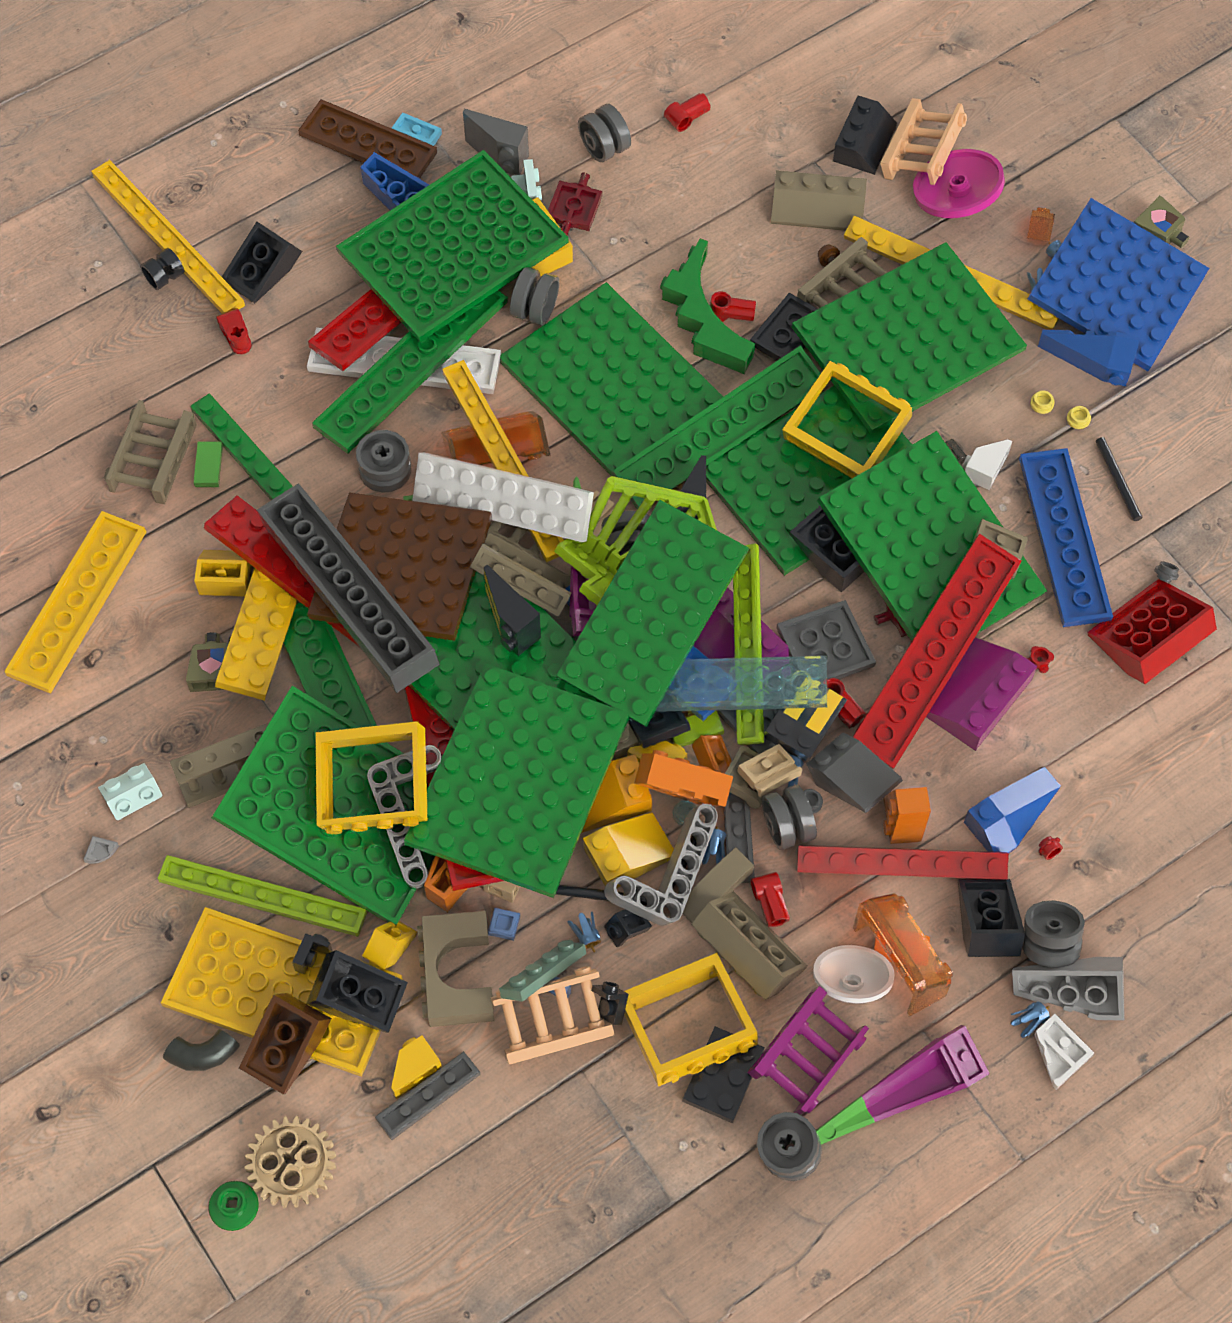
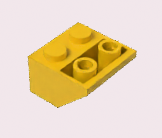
M203 550L197 559L194 580L199 595L245 596L251 579L252 565L232 550Z

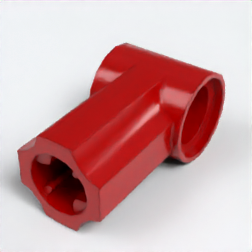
M699 93L681 104L678 102L670 104L664 111V117L678 132H682L691 125L694 119L710 111L711 105L705 94Z
M718 291L712 295L710 307L722 322L728 318L754 321L756 301L731 298L728 293Z
M836 678L826 680L823 683L824 686L847 699L838 714L839 719L849 729L855 727L865 717L866 712L845 691L842 681Z
M773 872L751 878L753 895L756 901L760 902L767 926L778 927L788 922L790 917L782 896L783 889L778 873Z

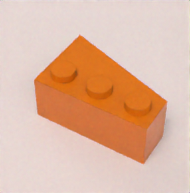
M653 750V753H642L634 784L697 805L710 804L712 806L726 807L733 776L713 771L709 767L692 765L690 761L682 758H668V753Z
M927 787L895 789L883 798L887 819L884 820L883 826L885 836L889 835L890 844L921 842L931 813Z
M435 856L424 884L426 897L448 913L468 888L452 891L445 859Z

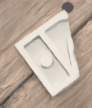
M1056 1014L1049 1018L1034 1034L1051 1083L1056 1090L1094 1054Z

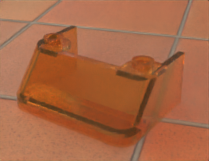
M527 411L496 418L517 456L527 457L528 460L539 459L542 457L541 454L551 456L543 418L536 412ZM471 425L441 432L448 458L476 465L491 463Z
M893 893L869 898L859 904L853 929L857 932L866 926L870 927L913 994L907 1010L908 1015L912 1016L946 997L953 973L947 963H942L909 913V906L903 896Z

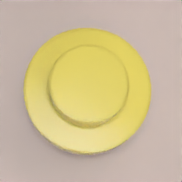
M1048 391L1035 393L1030 401L1032 409L1041 414L1052 411L1055 404L1052 394Z
M1076 406L1067 414L1068 424L1075 429H1084L1090 424L1091 415L1088 409L1083 406Z

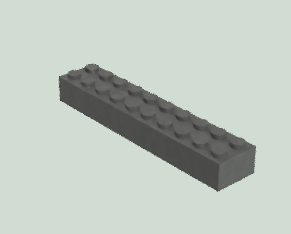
M299 483L257 509L266 530L396 693L440 665L431 644Z

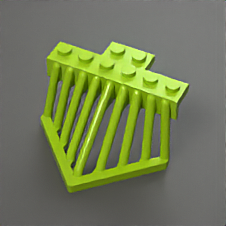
M611 476L605 482L591 512L587 541L579 542L566 539L557 545L554 552L566 563H569L578 570L582 576L589 579L582 584L579 591L589 601L598 605L628 554L626 552L620 556L619 552L655 501L662 500L675 508L679 506L689 508L686 514L693 518L697 515L699 521L717 530L708 500L705 497ZM612 491L622 493L600 534L596 537L593 534L594 529ZM633 496L645 498L616 541L610 547L605 543Z

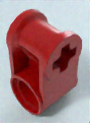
M236 308L216 316L219 327L232 351L236 354L249 352L252 343L239 309Z

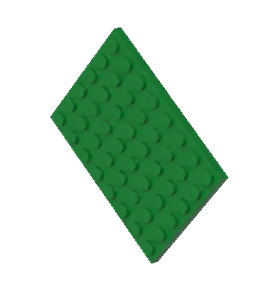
M482 150L336 245V250L415 338L422 342L517 278L525 267L532 268L569 243V238L515 181Z
M947 242L792 323V329L823 370L829 361L835 364L841 363L852 374L856 376L859 374L867 378L873 386L885 388L894 398L906 400L910 407H912V412L1025 351L1027 344ZM831 377L832 383L870 434L893 423L899 415L835 377Z
M607 282L500 355V363L610 476H612L611 472L724 397Z
M834 385L818 396L797 428L864 466L892 423L870 434ZM796 409L764 427L706 466L707 484L784 576L809 561V558L790 536V531L820 506L817 502L820 496L852 479L784 439L782 430ZM902 432L882 461L912 445Z
M937 431L825 493L817 500L911 641L972 545L980 521L984 519L1003 527ZM1023 555L1014 579H1010L977 634L1047 592V589Z
M477 571L455 641L424 636L434 648L440 665L409 686L454 731L485 663L602 703L556 676L576 641L542 607L526 598L524 599L540 613L541 638L520 656L504 648L500 641V634L486 594L485 577Z
M485 663L445 749L441 763L438 765L427 789V821L419 822L417 826H410L404 839V845L554 898L625 730L630 713Z
M291 686L211 818L387 923L392 922L396 926L417 889L410 887L406 883L386 829L372 826L368 827L367 831L362 832L343 829L340 834H327L325 830L317 826L316 732L362 727L296 687ZM387 742L332 748L333 819L380 814L368 781V770L377 763L404 753ZM403 762L398 767V772L401 774H407L412 770V764L409 762ZM384 771L375 773L374 782H385L387 773ZM413 780L397 785L406 811H414ZM392 795L386 796L382 801V805L385 808L393 807L396 804V797ZM403 823L393 824L391 830L399 833L404 830L405 826H403ZM407 845L402 846L400 850V855L405 858L412 856L414 853V848ZM421 851L428 870L435 855ZM414 869L409 874V880L415 883L423 878V871L420 869Z

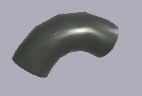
M221 1029L212 1038L201 1044H192L178 1036L167 1046L163 1059L186 1071H206L223 1064L237 1051L240 1044Z

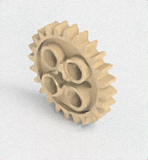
M284 1116L283 1124L281 1125L275 1119L273 1120L274 1128L271 1130L264 1125L263 1130L265 1134L263 1136L255 1133L254 1136L258 1143H249L248 1145L253 1154H246L245 1158L252 1163L246 1165L245 1170L252 1173L247 1177L249 1183L257 1182L253 1186L255 1193L263 1190L261 1193L262 1200H266L271 1196L270 1202L273 1206L276 1205L278 1200H281L283 1208L287 1207L289 1201H292L295 1208H298L299 1199H303L306 1204H309V1195L312 1194L318 1199L317 1189H328L324 1180H333V1176L328 1170L336 1169V1164L329 1160L336 1158L335 1151H328L334 1146L332 1140L325 1141L328 1138V1134L326 1131L319 1133L320 1125L318 1123L310 1128L311 1122L309 1118L303 1124H300L298 1116H295L293 1123H289L287 1116ZM293 1137L296 1139L292 1147H282V1143L286 1138ZM307 1142V1145L301 1148L302 1143ZM307 1154H317L315 1162L311 1164L303 1162ZM295 1158L296 1163L294 1165L291 1163L286 1164L285 1161L287 1159L293 1160ZM269 1160L278 1161V1165L273 1170H265L264 1166ZM281 1175L280 1180L275 1182L274 1179ZM289 1177H300L297 1185L293 1187L286 1185Z

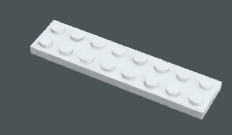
M316 327L315 335L323 328ZM384 336L344 371H341L311 349L307 370L308 372L360 378L402 338ZM462 345L421 385L451 389L443 376L442 369L464 360L481 392L494 394L501 350Z
M422 452L418 454L412 501L489 511L492 514L493 521L570 540L586 542L594 492Z

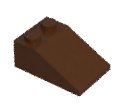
M288 993L273 995L239 1069L285 1095L320 1044L332 1018Z

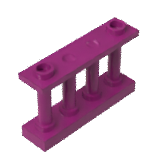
M820 986L811 990L747 1072L755 1080L763 1075L772 1078L800 1102L794 1113L799 1115L805 1112L809 1114L819 1102L816 1099L853 1049L857 1051L865 1043L867 1038L864 1035L869 1030L866 1025L858 1028L856 1031L852 1030L824 1006L825 1002L822 999L826 996L827 992ZM812 1013L821 1016L848 1040L840 1052L808 1026L809 1023L806 1020ZM795 1034L798 1036L803 1035L832 1060L824 1073L792 1047L793 1043L790 1041ZM779 1055L782 1057L786 1055L816 1081L808 1094L776 1068L777 1064L774 1061Z

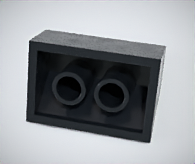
M857 95L835 143L833 162L873 175L876 174L897 127V122L878 101Z

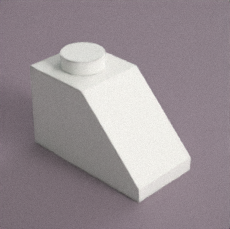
M1004 440L977 447L972 456L967 455L962 468L965 469L966 474L974 484L990 490L1009 455L1012 441Z

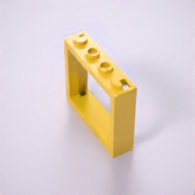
M829 361L783 428V437L785 440L843 474L854 478L882 462L911 419L912 407H910L906 400L902 398L896 399L891 396L885 388L873 386L864 376L852 374L843 364H835ZM832 376L899 414L864 466L797 428Z
M416 721L316 732L317 826L325 830L327 834H340L343 829L362 832L367 831L368 827L377 826L379 829L393 828V824L403 823V826H417L419 822L427 821L425 728ZM412 740L414 811L333 819L332 748Z
M717 953L624 991L629 994L624 1016L658 1087L671 1081L675 1083L680 1077L687 1074H697L706 1066L713 1063H723L730 1056L739 1052L746 1053L749 1048L758 1045L757 1031ZM717 976L744 1030L660 1064L635 1010Z

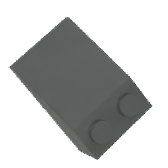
M464 108L465 141L477 152L484 150L506 173L520 175L524 168V160H527L529 157L528 127Z
M844 732L807 763L816 786L865 813L903 781L900 775L862 742Z

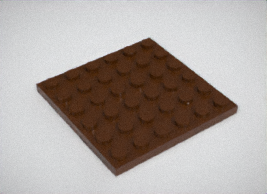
M349 492L337 531L423 636L455 641L476 570L470 568L482 544L485 543L492 520L491 512ZM315 591L307 613L309 619L341 624Z

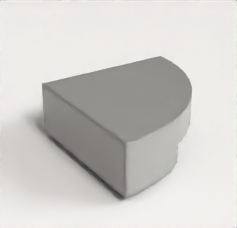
M93 836L83 860L85 863L90 864L103 862L116 852L119 845L117 842Z

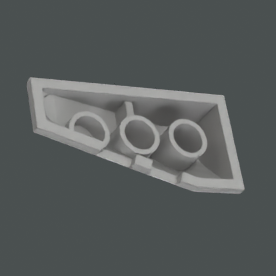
M1123 957L1077 959L1073 964L1065 967L1051 968L1042 965H1032L1012 969L1013 993L1016 996L1036 1002L1039 1001L1042 1004H1054L1063 1007L1065 1011L1072 1012L1073 1010L1087 1014L1088 1018L1095 1020H1124Z

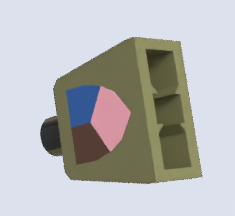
M1160 195L1134 221L1136 225L1168 244L1173 242L1180 248H1183L1190 238L1182 232L1185 217Z
M210 632L205 634V644H195L192 647L186 676L190 692L224 690L215 687V683L229 643H220V634Z

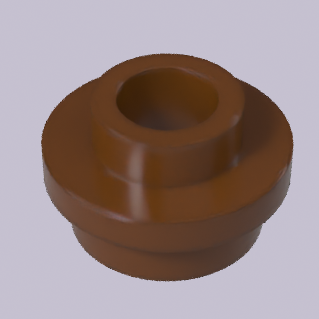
M830 244L821 247L818 251L819 263L826 267L840 255L839 249Z

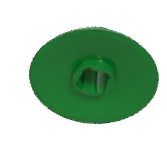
M229 1181L220 1185L211 1195L208 1205L209 1215L214 1224L221 1229L227 1231L240 1230L248 1226L256 1217L259 1200L253 1188L247 1183ZM229 1200H237V1207L228 1208Z

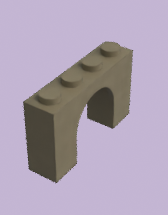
M486 911L422 916V926H417L418 941L424 944V951H419L420 967H425V976L420 977L421 991L427 994V1002H422L423 1019L428 1018L430 1027L494 1021L491 987L455 989L446 985L437 974L439 963L448 952L460 947L489 945Z

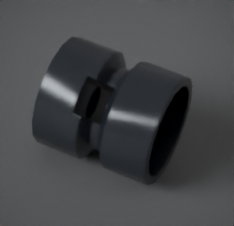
M166 248L156 254V259L150 258L140 265L143 275L155 290L161 289L169 283V279L174 280L185 272L181 261L170 248Z

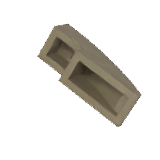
M735 847L691 890L682 914L693 923L708 902L733 893L736 887L753 874L754 865Z

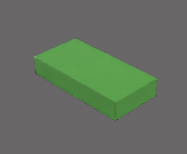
M198 442L194 473L195 487H219L223 451L222 442Z

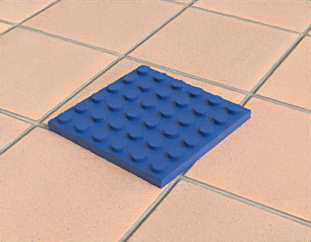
M1090 198L1032 290L1028 300L1086 334V331H1094L1095 335H1108L1110 331L1140 337L1134 364L1149 371L1210 268L1093 198Z

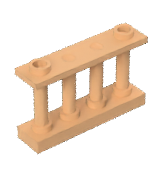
M912 98L880 163L884 179L893 180L896 172L900 169L927 172L930 185H935L938 177L943 173L944 164L962 127L966 125L967 115L964 113L963 105L958 103L953 114L927 112L922 108L920 99ZM924 120L948 123L945 130L918 128ZM915 137L940 139L937 147L911 144L912 139ZM908 153L932 156L929 163L903 160L904 156Z
M590 966L574 970L575 974L549 981L528 997L538 1035L535 1037L536 1041L525 1043V1040L521 1038L512 1003L515 1000L503 999L500 996V991H496V996L491 997V1001L494 1006L502 1004L511 1039L510 1048L504 1050L508 1064L614 1035L612 1024L607 1021L604 1022V1019L600 1018L595 994L591 991V979L600 977L596 969L591 970ZM581 983L590 1018L589 1026L580 1029L574 1025L565 990L566 986ZM551 990L555 991L564 1026L562 1034L555 1036L548 1033L538 995Z

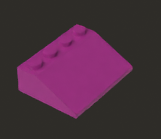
M727 587L693 646L735 681L733 592ZM761 620L762 681L764 682L789 664V646ZM736 692L726 700L730 705L736 702Z
M975 637L926 717L976 751L1032 681L1037 665L1015 651Z

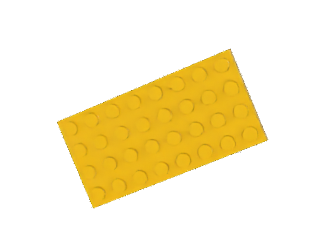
M205 907L161 1004L163 1007L253 1038L273 995L288 993L307 1003L326 954L315 951L317 952V958L313 967H308L305 974L295 971L292 962L302 940ZM383 968L379 969L403 980V977L400 974L388 971ZM313 1007L332 1019L320 1044L310 1059L362 1077L381 1031L328 1014Z

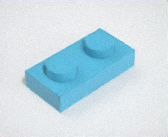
M403 112L392 127L394 130L433 146L442 135L441 128Z

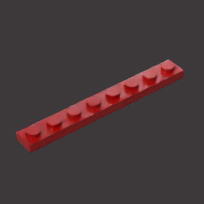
M798 845L797 872L1008 880L1009 853Z

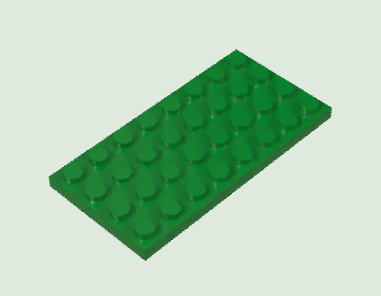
M659 500L556 676L602 703L630 713L629 718L646 727L748 553L749 548Z

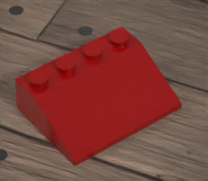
M1157 579L1113 612L1112 621L1101 622L1087 633L1126 674L1146 684L1217 630L1212 606L1165 581Z

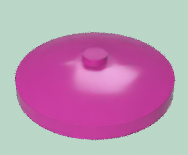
M976 149L953 150L950 152L944 164L943 173L938 177L935 185H930L927 172L918 171L913 182L915 200L923 211L936 217L961 218L970 216L986 209L1000 196L1005 184L1004 171L999 160L987 152Z

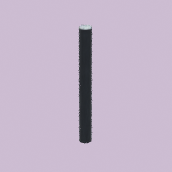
M1098 438L1096 444L1133 521L1141 520L1143 516L1105 438Z
M559 884L555 894L609 901L605 896L604 890ZM641 895V904L647 906L646 898Z

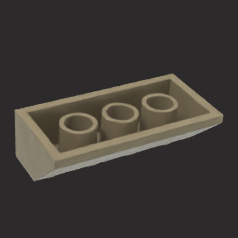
M776 170L771 224L846 231L853 216L863 219L867 179Z
M735 892L708 902L691 924L697 930L699 936L707 940L716 949V953L729 962L736 974L744 978L753 987L754 992L765 1000L777 995L807 968V965Z

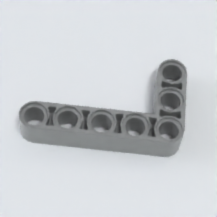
M432 745L426 746V754H436L437 760L432 765L426 764V775L435 772L442 759L440 751ZM413 750L377 763L368 770V781L380 814L406 811L397 785L413 780ZM403 762L412 764V770L407 774L398 772V767ZM378 771L386 772L387 779L385 782L375 783L373 780L375 773ZM392 795L396 797V804L393 807L385 808L382 805V801L386 796ZM405 826L404 830L399 833L393 832L391 828L386 829L406 883L415 889L424 887L428 871L421 851L414 848L412 856L405 858L400 855V850L404 846V839L410 826ZM414 869H420L423 871L422 880L416 883L410 881V872Z
M702 804L688 812L658 891L628 876H620L608 882L605 886L604 892L607 900L657 925L664 926L679 920L717 822L718 814L715 807L710 804ZM699 812L704 815L705 823L699 819ZM690 835L696 839V846L690 842ZM681 859L687 862V870L682 867ZM673 882L677 884L679 888L678 894L675 893L672 889ZM617 884L623 887V896L617 892ZM641 895H643L647 900L646 907H644L640 902ZM664 906L667 907L670 911L669 918H667L663 913Z

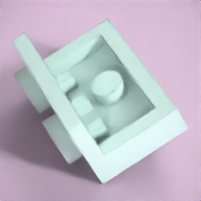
M533 159L524 160V174L513 175L511 178L532 200L537 197L542 200L541 186H536V182H539L538 168H534Z
M145 763L130 768L128 772L109 779L105 784L98 787L116 820H120L162 797V793Z

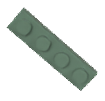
M572 940L559 942L558 946L544 953L540 959L526 966L525 970L517 976L511 977L506 984L500 987L501 998L523 1002L586 955L585 944L574 943Z

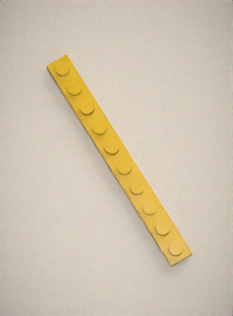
M111 160L106 161L91 171L95 180L162 250L170 248L177 255L184 267V274L222 314L236 308L241 309L245 306L244 300Z
M853 216L844 233V239L854 243L862 237L868 242L867 249L902 265L930 251V249L856 216ZM966 266L998 308L1044 329H1054L1059 318L1029 301V293Z
M462 360L443 368V376L494 468L529 477L465 361ZM528 529L546 562L560 557L554 551L557 545L564 541L562 537Z

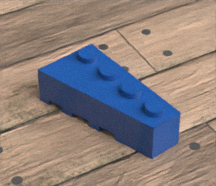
M375 152L360 167L363 184L389 210H392L429 186L428 183Z

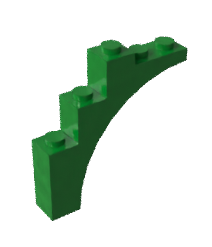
M700 238L696 246L692 245L690 248L688 260L686 263L683 262L679 271L672 269L668 277L664 276L660 285L662 300L678 306L676 310V317H678L677 327L694 333L691 344L694 345V355L745 374L754 358L755 343L739 336L725 326L708 304L701 286V270L708 254V241Z

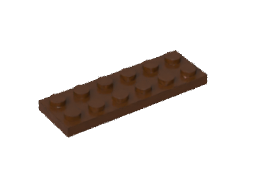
M320 99L298 130L299 136L362 163H365L375 152L419 179L437 154V147L322 99Z

